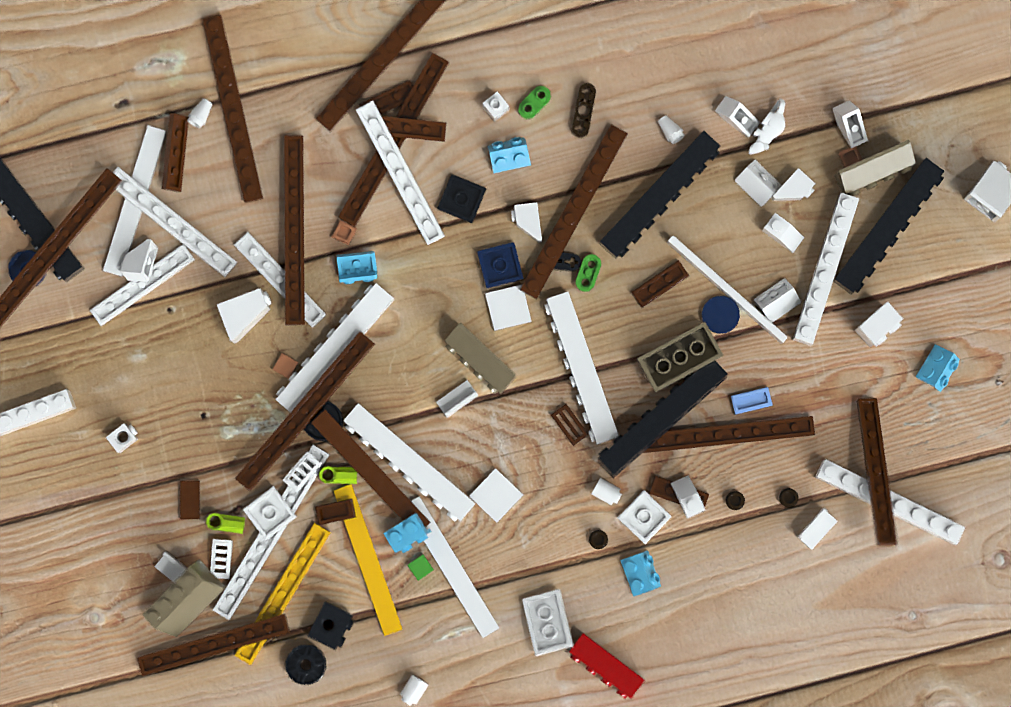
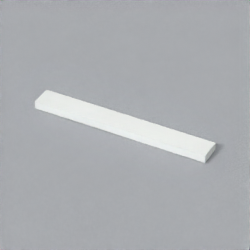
M374 101L356 109L427 245L445 237Z
M147 126L132 178L148 191L167 133L165 130L152 126ZM126 198L103 269L104 272L121 277L123 275L120 272L121 263L124 261L125 255L130 252L142 211Z
M119 167L115 169L113 173L122 180V183L116 189L118 193L223 277L229 274L237 264L233 258Z
M675 236L668 240L667 243L727 297L731 298L780 344L787 339V336Z
M420 496L415 498L411 502L431 522L425 527L426 530L430 528L432 531L427 534L428 539L424 540L425 544L483 638L499 629V626Z

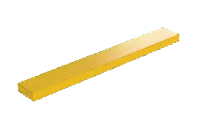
M350 484L333 490L337 502L353 499L356 518L346 519L344 522L383 634L386 636L403 630L353 486Z
M316 523L312 525L255 622L281 615L331 532ZM266 640L240 647L234 656L252 665Z

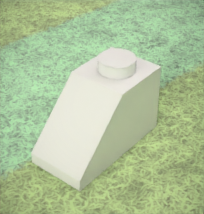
M728 96L724 97L715 110L724 121L747 137L751 136L760 123L739 101Z
M847 101L832 108L837 125L850 148L868 141L860 110L851 101Z
M798 168L771 199L773 201L801 200L804 196L808 198L815 191L812 188L815 183Z
M537 202L514 205L515 210L511 211L512 222H516L517 227L536 242H542Z
M776 213L762 230L792 253L804 239L789 222Z
M147 239L125 255L124 261L121 263L120 272L128 281L148 282L158 247L151 239Z
M689 476L671 483L686 518L705 511L699 494Z

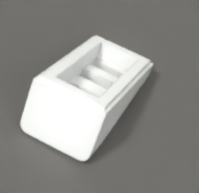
M307 451L285 476L283 481L297 493L323 464ZM307 459L315 465L313 468L305 462ZM303 465L310 472L306 474L300 466ZM295 472H300L305 478L302 480ZM291 476L300 483L298 486L290 480Z
M213 539L211 572L217 578L230 579L233 541ZM217 545L227 546V550L217 549ZM217 553L227 554V558L216 556ZM216 561H224L226 565H216ZM215 568L226 569V573H217Z

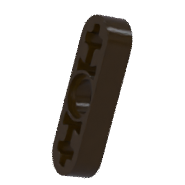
M590 83L581 85L578 92L572 133L579 139L585 138L590 128L596 89ZM586 88H590V92H593V94L588 96V101H592L591 104L579 102L580 99L584 101L585 93H582V90L584 91ZM581 106H587L589 114L582 116L579 114L578 109ZM576 118L588 120V122L584 121L583 128L586 131H582V134H578V130H575V127L578 128L580 120L576 121Z

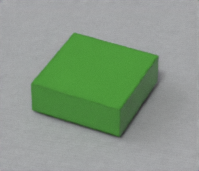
M424 554L407 565L418 581L434 571Z

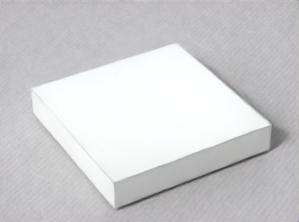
M522 285L485 293L494 331L532 322L525 293L520 291Z
M495 468L469 497L494 521L498 522L523 494Z
M274 486L242 509L265 540H268L297 517Z
M643 490L617 518L646 544L672 516Z

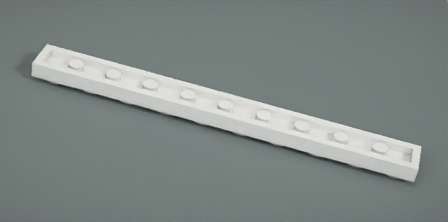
M314 445L309 450L323 465L329 457L328 453ZM308 459L305 461L311 468L315 466ZM303 465L300 466L306 474L310 472ZM323 465L297 493L289 486L286 488L282 497L294 513ZM297 471L295 473L302 480L305 478L300 472ZM294 477L291 481L298 486L300 483ZM287 525L268 540H265L261 533L258 534L213 611L228 620L231 619Z

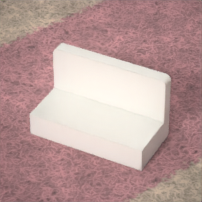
M756 160L749 164L735 179V182L761 207L782 186Z
M785 278L753 299L765 317L772 323L801 303L794 287Z
M467 380L436 403L448 418L478 397V394Z
M822 508L797 536L811 550L837 522L825 508Z
M164 552L163 557L155 565V568L172 582H175L188 569L169 552Z

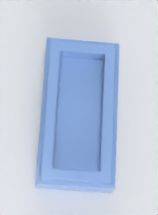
M768 387L730 396L735 415L773 406Z

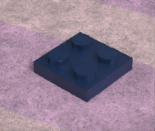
M514 242L477 251L486 289L524 280Z

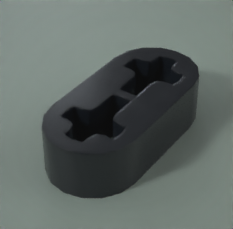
M562 253L559 260H562V263H557L553 270L575 272L581 266V259L577 254ZM571 258H575L578 264L571 268L570 264L564 263V261H570Z

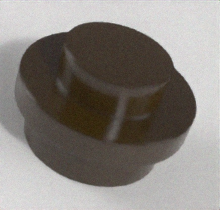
M791 488L784 489L779 495L780 503L788 508L795 506L799 499L797 492Z
M738 491L730 492L726 497V505L731 510H739L745 504L743 494Z
M602 530L593 531L589 536V543L595 549H602L608 543V536Z

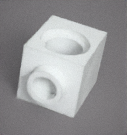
M498 92L482 103L483 108L494 122L509 111V105Z
M124 423L106 438L117 453H121L138 440L136 437L138 432L131 424L128 426ZM122 432H127L128 440L122 443L119 440V435Z

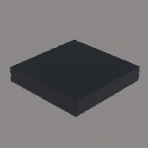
M451 174L437 210L473 224L487 188Z

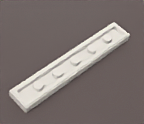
M247 232L234 246L285 298V270ZM305 293V320L313 328L326 314Z
M182 244L153 265L148 282L130 281L93 307L90 312L100 326H103L195 259L186 246Z

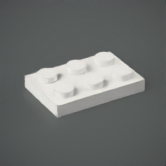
M559 589L522 599L535 656L574 646Z

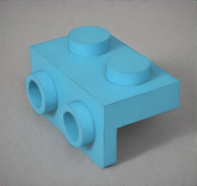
M515 137L510 141H496L488 145L494 173L531 165L525 138Z
M375 251L337 255L339 283L352 284L355 281L371 282L377 279Z
M935 344L916 378L941 392L947 386L952 372L957 369L960 359L954 353Z
M416 513L383 534L395 553L399 551L405 553L413 548L411 544L417 541L419 544L428 539L427 534L432 531L430 528L426 530Z
M648 550L620 560L633 596L661 587L660 577L655 571L653 558Z

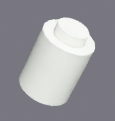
M600 478L591 495L612 505L613 502L618 503L622 494L619 492V487Z
M412 674L400 693L403 696L401 700L410 706L412 703L417 704L428 684Z

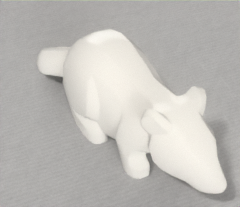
M780 98L763 120L761 123L763 125L762 129L758 128L753 136H758V138L750 147L749 154L768 150V144L784 131L785 119L783 112L785 101Z

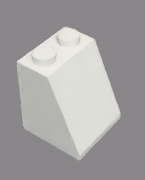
M993 161L964 198L966 202L993 222L1000 219L1011 204V173L1006 170L1007 167L1000 161Z
M259 288L217 304L229 339L234 344L239 342L270 311L269 305L272 302L266 291L263 292Z

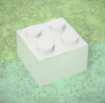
M886 302L854 331L869 347L873 345L877 347L887 339L885 335L888 332L892 334L901 326L899 322L903 318L889 302Z

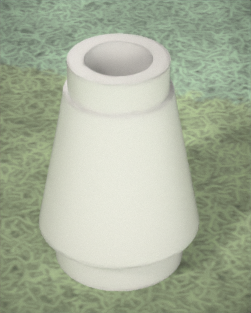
M202 99L190 112L187 121L191 125L201 128L206 123L212 103Z
M667 115L658 121L668 142L675 144L684 137L683 129Z

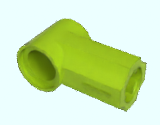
M326 466L319 473L321 481L326 484H357V471L353 467ZM325 470H331L334 474L333 478L329 481L323 479L322 474Z
M212 513L207 517L206 524L212 530L243 534L245 517ZM214 516H218L221 520L218 527H212L210 524V520Z

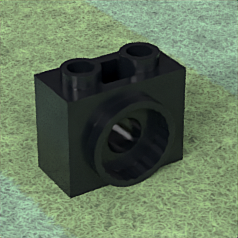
M325 601L308 637L333 650H337L338 647L341 648L346 640V637L343 636L346 629L350 631L354 624L353 614ZM330 619L334 622L332 630L324 628L325 620Z

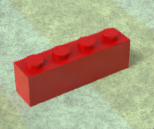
M584 633L581 634L574 646L569 650L572 654L570 656L571 659L578 664L582 661L587 665L585 669L594 676L598 673L603 677L601 681L608 687H611V685L615 686L618 689L616 693L624 699L627 696L632 699L645 681Z

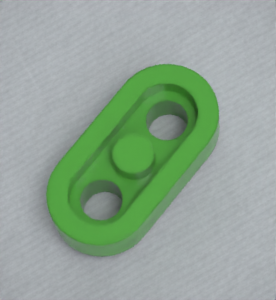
M545 86L536 87L520 103V116L524 119L534 118L549 103L551 99L550 90ZM543 92L545 97L539 98L538 93ZM530 106L532 110L526 112L524 108Z
M590 254L582 261L576 278V287L582 292L592 290L601 268V260L598 256ZM590 261H593L595 263L594 268H590L588 266V263ZM587 279L589 281V284L587 286H583L581 283L582 280Z

